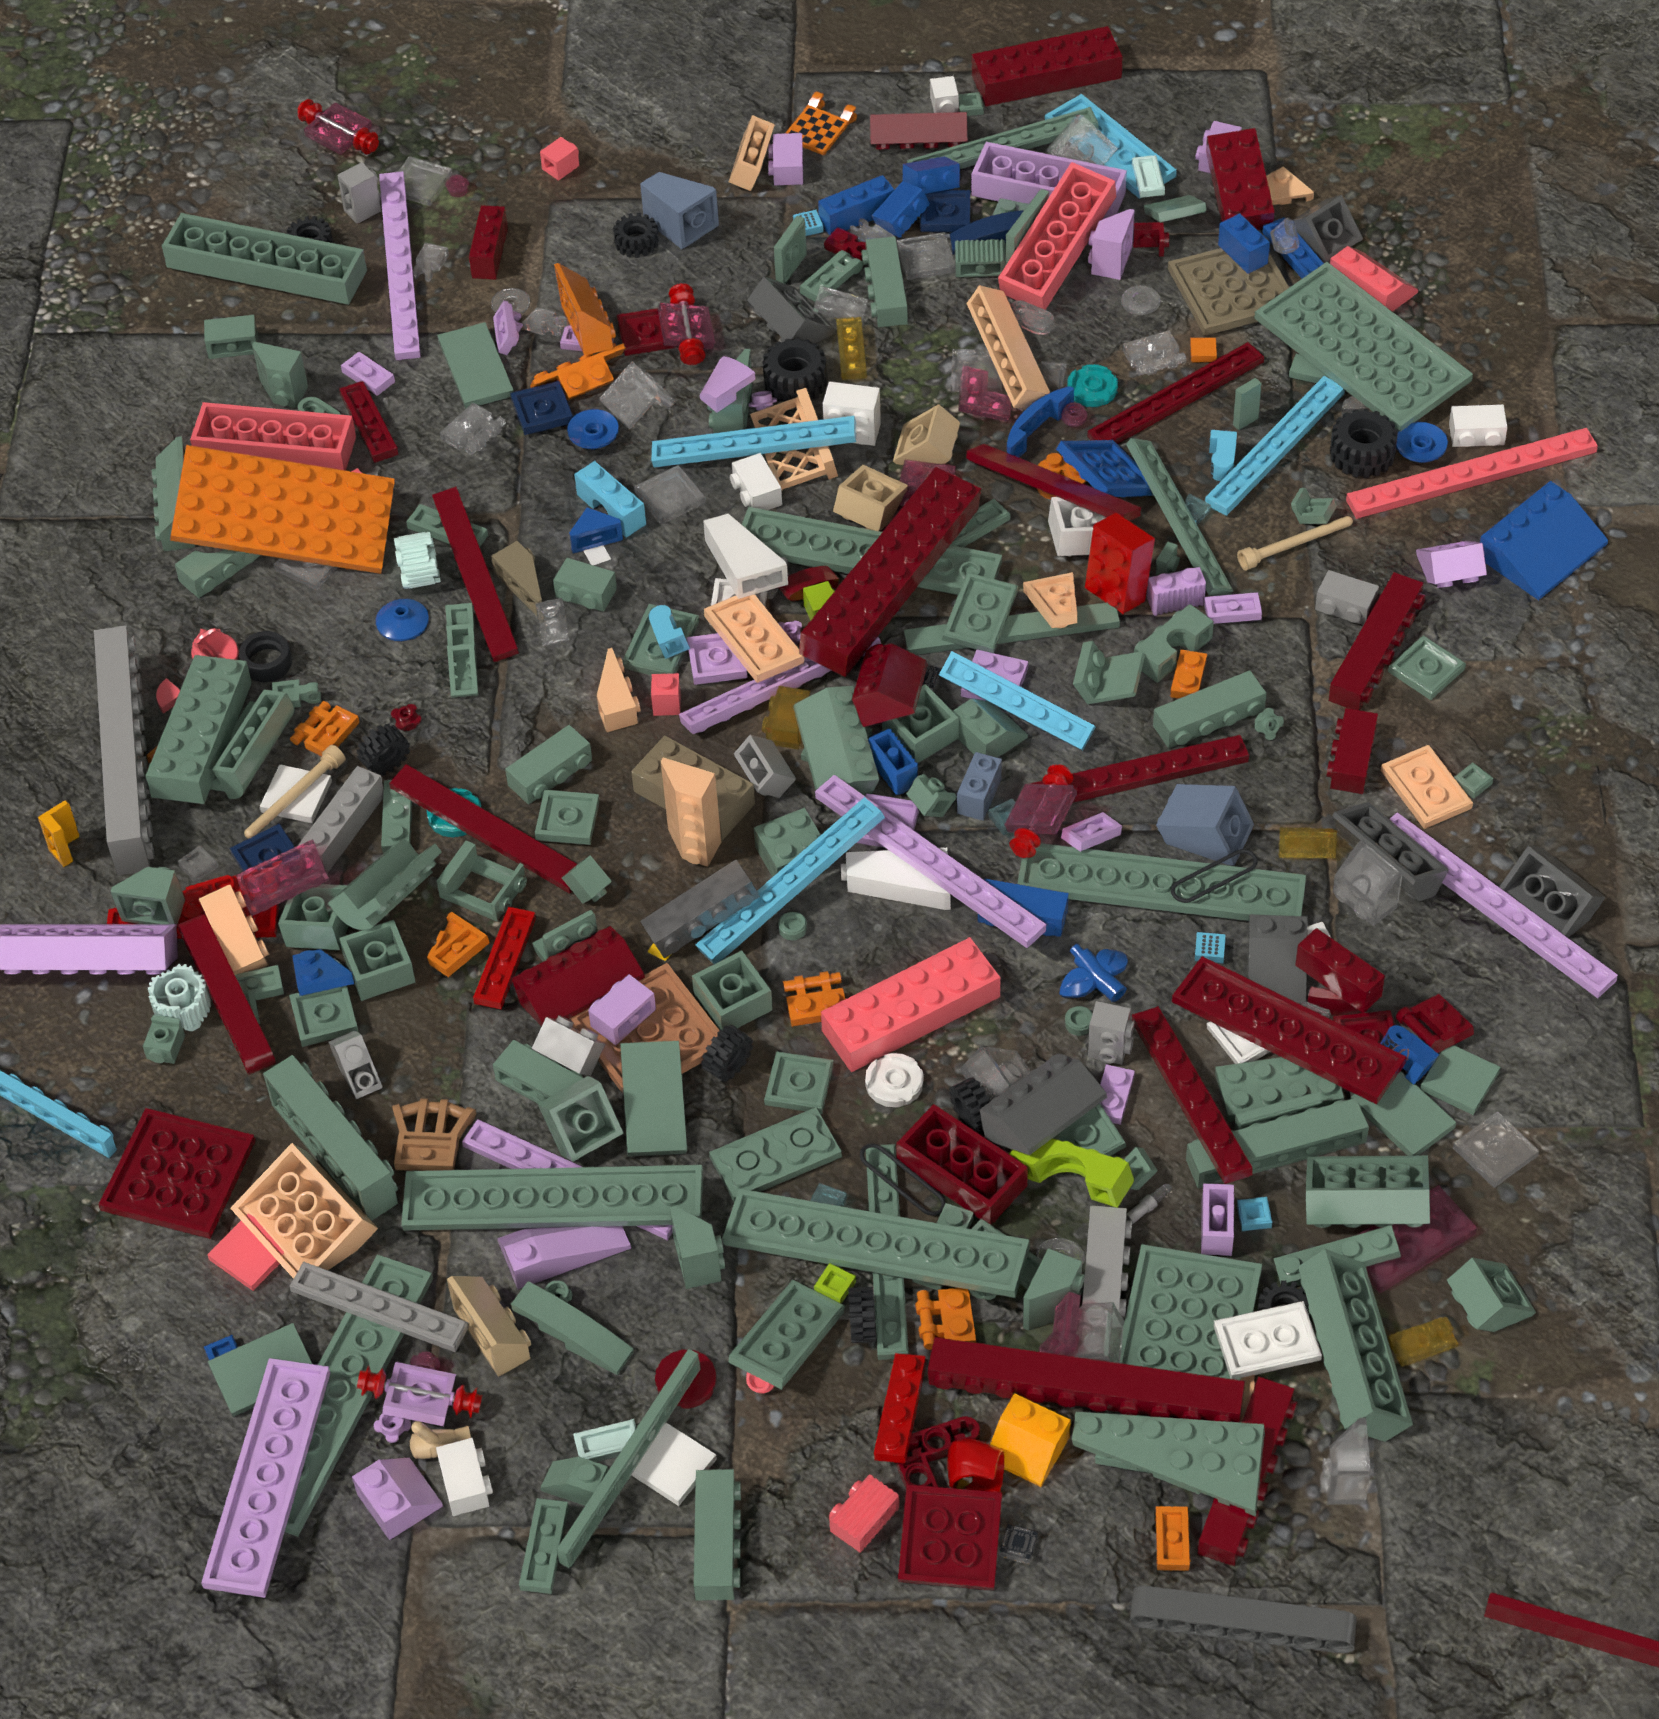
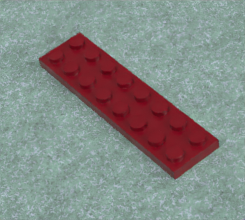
M1201 956L1172 995V1003L1376 1105L1406 1064V1056Z

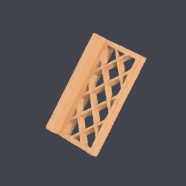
M804 388L796 391L797 398L751 413L754 427H768L758 422V420L767 417L773 419L769 426H776L779 421L792 424L818 420L807 389ZM797 408L793 417L784 415L787 410ZM828 446L809 448L806 454L797 450L779 452L786 454L782 462L772 460L777 452L765 454L769 468L781 486V490L826 474L828 479L838 477ZM792 457L802 459L797 467L788 465ZM808 462L818 464V468L810 471L804 470ZM784 470L793 473L790 478L779 480Z

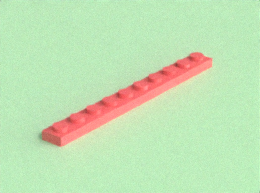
M1583 428L1347 493L1346 502L1356 519L1590 455L1597 452L1598 445L1588 429Z

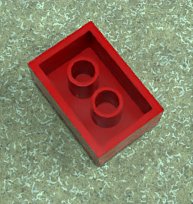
M1116 512L1094 524L1085 589L1107 602L1110 606L1115 607L1122 614L1145 602L1155 538Z

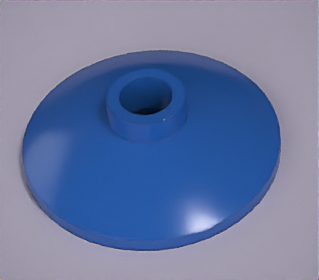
M591 409L576 414L570 420L567 431L570 440L575 445L586 449H597L610 444L617 437L619 426L616 418L609 412Z
M1414 422L1401 432L1398 431L1396 448L1402 456L1409 460L1430 462L1440 458L1445 453L1448 441L1445 433L1439 427L1426 422Z
M411 599L391 601L384 605L376 616V626L379 633L393 641L414 639L425 631L429 623L427 609L421 603Z

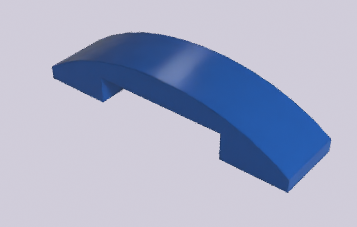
M1069 386L1053 391L1030 405L1019 416L1009 433L1007 453L1021 457L1027 451V438L1049 417L1059 421L1074 407V388Z

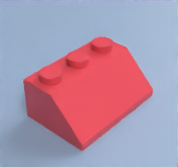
M1347 246L1330 259V264L1392 312L1418 293L1416 287L1360 250Z

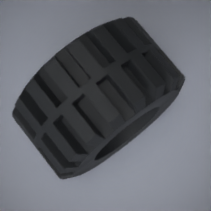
M789 338L785 339V342L779 341L775 343V347L770 346L767 349L768 353H765L763 356L765 390L772 392V397L777 398V402H785L797 398L796 391L804 388L807 389L810 400H816L819 398V394H823L825 386H827V368L825 353L822 349H819V345L816 343L811 344V341L807 339L802 341L801 338H795V340H790Z
M1357 409L1353 410L1352 413H1344L1343 418L1339 417L1332 428L1330 458L1332 462H1335V467L1343 469V473L1353 474L1352 477L1357 478L1358 476L1369 478L1370 475L1376 477L1380 475V472L1385 473L1388 467L1392 466L1395 459L1398 432L1395 429L1394 422L1389 421V417L1386 415L1381 416L1380 412H1370L1369 409H1364L1363 411Z

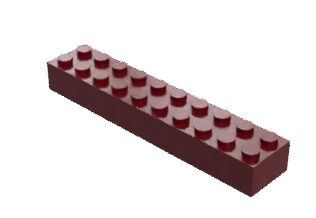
M935 467L803 629L800 635L799 654L846 677L978 511L981 488Z

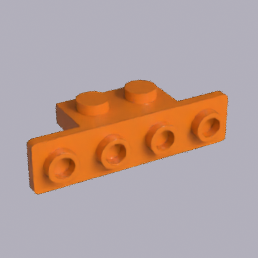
M613 343V349L605 350L595 355H583L579 358L580 361L573 364L570 361L559 365L556 371L548 373V371L538 373L534 376L530 388L559 381L568 401L612 383L614 378L606 361L622 355L625 346L624 344L616 346Z

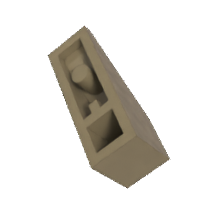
M516 541L491 556L494 574L539 619H542L544 612L534 566L535 557L529 548H524Z

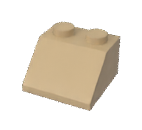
M939 404L906 422L902 428L893 462L899 465L934 469L941 464H946L952 458V450L958 437L957 432L960 422Z
M862 465L839 485L833 512L847 520H852L865 526L866 529L880 532L892 520L908 489V485Z

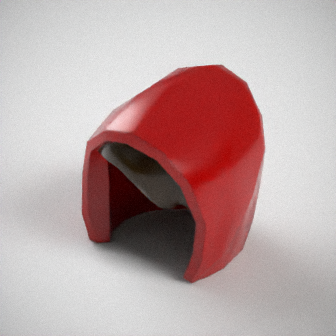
M973 1438L953 1441L948 1449L947 1456L949 1487L953 1489L1000 1493L1004 1476L1003 1449Z

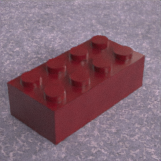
M1256 128L1207 136L1206 154L1221 222L1238 214H1241L1257 230H1261L1264 225L1274 222L1275 212Z
M935 1104L896 1143L897 1159L929 1185L964 1209L974 1212L977 1218L983 1219L990 1225L997 1220L1027 1187L1028 1167Z

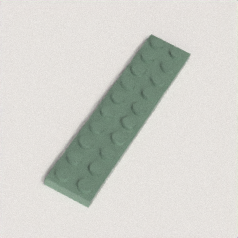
M748 507L742 522V526L779 557L786 558L790 563L811 567L825 565L832 571L847 574L850 573L882 533ZM950 545L917 587L958 595L967 572L996 580L1002 564V555Z
M1041 843L1039 847L1035 848L1036 854L1033 857L1022 858L1017 883L1019 885L1069 893V899L1249 921L1250 914L1301 916L1306 875L1253 869L1192 902L1182 903L1173 898L1171 894L1172 885L1210 863L1086 849L1080 852L1074 847ZM1218 864L1179 884L1175 889V893L1180 898H1190L1247 868Z
M702 1165L406 1171L401 1226L406 1231L672 1225L669 1208L672 1206H677L701 1219Z
M739 1189L722 1238L725 1246L825 1264L830 1263L836 1266L1016 1298L1030 1249L1029 1239Z
M377 1254L362 1283L420 1304L433 1280L431 1272ZM348 1312L345 1313L318 1364L329 1367L330 1377L285 1528L286 1533L299 1536L374 1393L367 1391L364 1396H361L362 1390L357 1389L360 1370L366 1371L367 1366L370 1365L371 1372L378 1373L381 1368H384L385 1371L404 1333Z

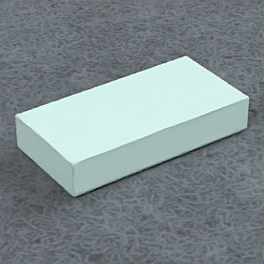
M1157 156L1132 158V167L1140 198L1165 195V187Z
M631 1419L574 1433L578 1456L594 1462L618 1457L636 1429L635 1420Z

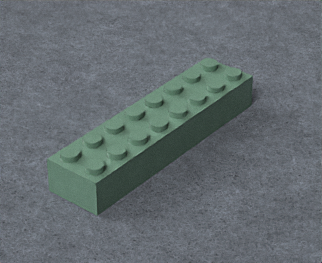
M185 213L179 215L162 245L167 268L348 305L367 272L363 249Z

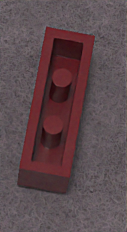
M481 205L469 254L471 276L473 279L496 280L508 230L505 206Z
M1345 708L1343 719L1338 718L1335 734L1340 736L1339 740L1333 739L1331 756H1335V760H1329L1326 777L1331 778L1330 789L1358 794L1364 793L1378 713Z
M1315 928L1298 944L1295 966L1363 1014L1382 996L1385 975L1318 928Z

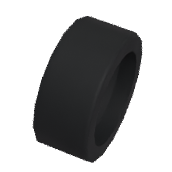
M257 632L246 638L240 646L239 658L240 660L247 661L250 678L254 681L264 683L280 679L289 671L292 665L289 643L284 636L277 632ZM272 649L281 653L275 661L267 664H257L250 661L253 655L262 650Z

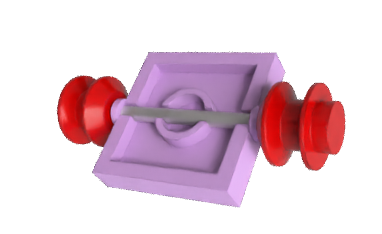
M395 1362L391 1379H387V1382L384 1368H381L378 1373L371 1372L370 1365L367 1366L366 1371L360 1370L357 1382V1389L362 1390L361 1396H364L367 1391L374 1392L375 1399L383 1394L385 1388L387 1395L382 1414L444 1426L449 1405L452 1406V1402H454L453 1410L457 1416L464 1410L468 1411L469 1417L472 1418L473 1412L479 1413L483 1396L477 1394V1387L472 1393L466 1392L464 1385H461L456 1390L454 1396L455 1392L452 1391L456 1374Z

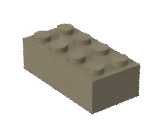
M665 735L631 771L634 792L666 809L661 769L663 757L715 773L722 841L755 805L753 783Z

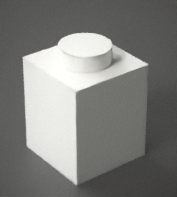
M954 76L930 79V98L934 113L959 112V95Z

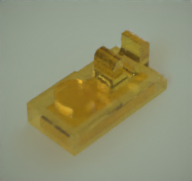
M1279 827V858H1336L1337 830L1333 828Z
M1441 1317L1392 1334L1388 1340L1402 1367L1458 1347V1342L1452 1333L1453 1327L1447 1317Z

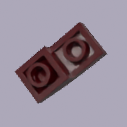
M817 566L789 575L788 585L778 588L788 600L800 601L804 599L803 588L829 581L831 588H837L839 578L828 566Z
M1311 986L1307 1008L1321 1015L1330 1016L1362 1013L1331 990Z

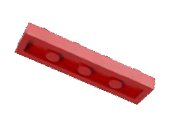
M508 907L473 996L474 1004L502 1010L512 984V978L515 976L536 921L535 912Z
M895 1353L874 1448L875 1461L906 1463L927 1364L926 1356Z

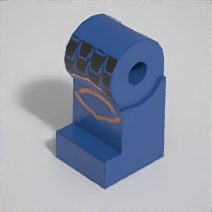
M1398 1025L1390 1027L1380 1043L1406 1056V1064L1403 1069L1408 1073L1405 1078L1413 1085L1429 1072L1439 1056L1436 1051L1416 1035Z

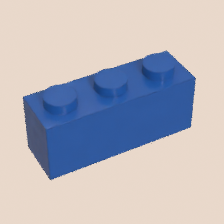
M881 175L819 200V217L823 228L830 236L837 227L847 231L872 221V215L891 195L894 188Z
M985 879L988 884L1046 924V931L1042 935L1062 936L1068 912L1069 893ZM978 914V922L995 926Z

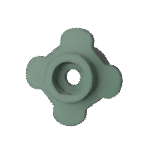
M1266 708L1256 717L1255 730L1263 733L1267 740H1273L1276 737V732L1283 726L1284 719L1282 716L1274 714L1272 708Z

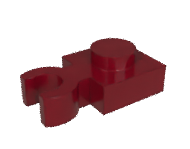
M837 227L824 241V249L834 254L844 250L852 255L853 259L857 258L862 261V250H866V242H858V236Z

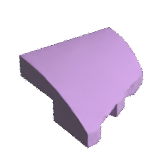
M723 356L700 393V399L715 412H719L736 400L737 391L755 380V372L741 362Z

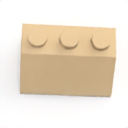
M451 1276L447 1278L454 1311L461 1320L468 1322V1332L497 1376L499 1377L530 1359L528 1349L531 1346L530 1339L523 1329L518 1331L514 1325L516 1320L509 1307L503 1308L500 1304L501 1297L493 1284L488 1286L483 1277Z

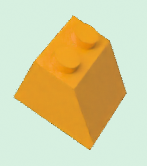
M1014 1393L999 1419L990 1444L1003 1449L1004 1470L1042 1487L1070 1438V1419Z

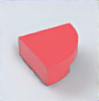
M167 678L159 685L156 693L158 706L163 714L174 707L180 692Z

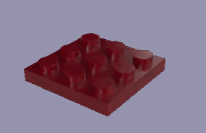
M907 1485L898 1582L994 1591L1002 1493Z

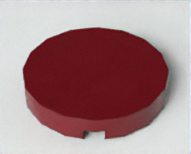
M682 1349L672 1352L661 1360L655 1373V1385L658 1394L687 1350ZM696 1350L692 1351L698 1353L700 1371L677 1404L682 1409L700 1406L710 1399L717 1381L712 1361L706 1355Z

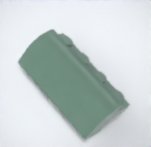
M264 689L256 702L250 701L235 724L226 749L212 769L215 778L210 788L211 790L224 791L229 799H238L243 795L294 715V706L286 692Z
M404 837L329 901L328 905L350 927L359 930L370 929L433 873L431 868L437 864L434 859L442 851L436 844H433L418 855Z

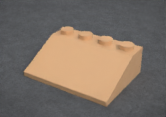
M293 1143L288 1146L230 1208L293 1279L303 1262L325 1270L331 1269L358 1251L378 1229L307 1151ZM248 1213L255 1217L284 1251L283 1255L276 1250L246 1216Z

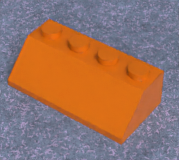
M554 264L561 307L583 354L589 355L613 349L612 338H616L613 324L609 323L608 314L603 310L601 299H598L595 287H590L586 278L562 264Z

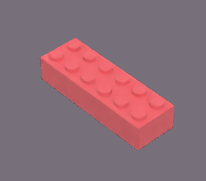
M1071 162L998 277L1000 290L1004 291L1006 296L1044 313L1087 245L1091 231L1096 230L1099 221L1104 218L1116 198L1115 181Z
M203 402L190 441L191 445L196 447L346 471L356 440L353 417L350 415Z
M969 937L821 1011L822 1032L852 1073L873 1062L875 1059H879L1000 998V976Z

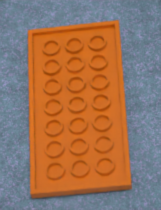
M186 445L170 541L381 574L395 479Z

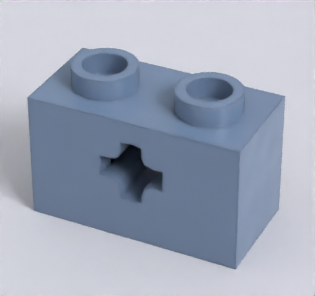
M975 752L957 792V814L984 821L1001 782L1002 759Z

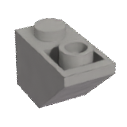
M352 1031L328 1042L337 1065L355 1099L383 1088L360 1033Z

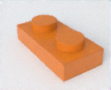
M1180 650L1170 697L1180 699L1200 691L1207 662L1206 653Z
M1156 1506L1157 1570L1189 1571L1188 1507Z

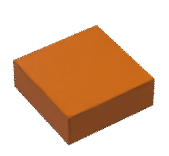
M1190 338L1191 362H1213L1216 360V338Z

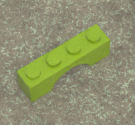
M1052 1138L1030 1155L1016 1150H1012L1009 1154L1028 1167L1029 1180L1041 1183L1046 1178L1057 1173H1077L1085 1177L1091 1200L1118 1208L1134 1182L1129 1162L1120 1157L1113 1158L1101 1154L1094 1149L1075 1146L1069 1141L1062 1142Z

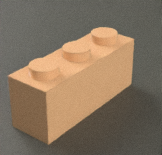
M752 115L743 135L729 183L749 191L752 190L761 170L775 124Z
M229 884L199 898L235 975L269 966L265 959L269 952L263 940L257 941L254 932L258 931L255 921L251 915L246 917L243 911L247 904L241 891L235 892Z

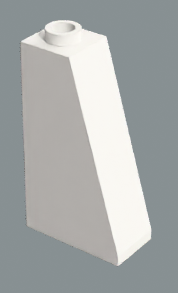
M725 514L704 520L705 541L738 599L788 585L786 562L731 515Z
M947 847L939 848L948 855ZM891 851L846 852V864H841V880H847L848 892L951 910L950 893Z

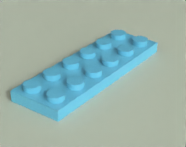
M1082 94L1045 115V120L1091 107L1098 121L1099 129L1065 139L1094 163L1127 170L1126 188L1139 199L1140 194L1132 167V158L1156 155L1163 183L1165 184L1176 177V169Z

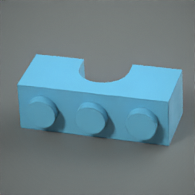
M597 462L590 463L574 474L577 495L591 508L594 509L602 504L608 515L619 518L623 536L627 538L646 525L644 503Z

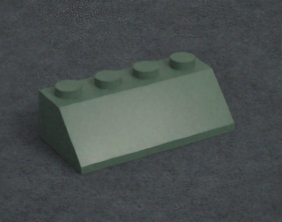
M182 436L176 437L156 457V469H152L153 483L157 484V487L153 488L154 502L158 503V506L154 507L155 521L159 522V526H155V536L157 542H162L164 551L195 548V544L170 541L185 455Z
M853 686L827 687L794 704L793 708L815 789L817 790L835 775L865 796L866 793H873L879 777L865 727L861 723L852 700Z

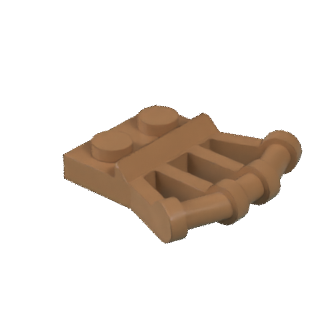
M420 1098V1101L404 1106H399V1104L393 1105L392 1109L399 1130L394 1160L395 1170H454L459 1149V1139L466 1128L473 1123L476 1109L471 1107L465 1109L450 1103L449 1099H441L440 1102H430L427 1098ZM428 1113H438L435 1133L424 1132ZM417 1114L415 1132L407 1131L403 1117ZM448 1115L459 1118L452 1131L445 1133Z

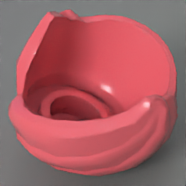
M201 628L200 633L193 641L191 655L192 659L195 655L237 660L239 650L234 639L222 633L220 629L212 628L205 630Z

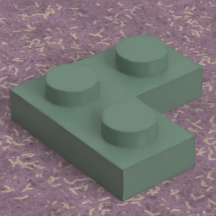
M278 965L235 975L258 1024H260L256 1000L284 994Z

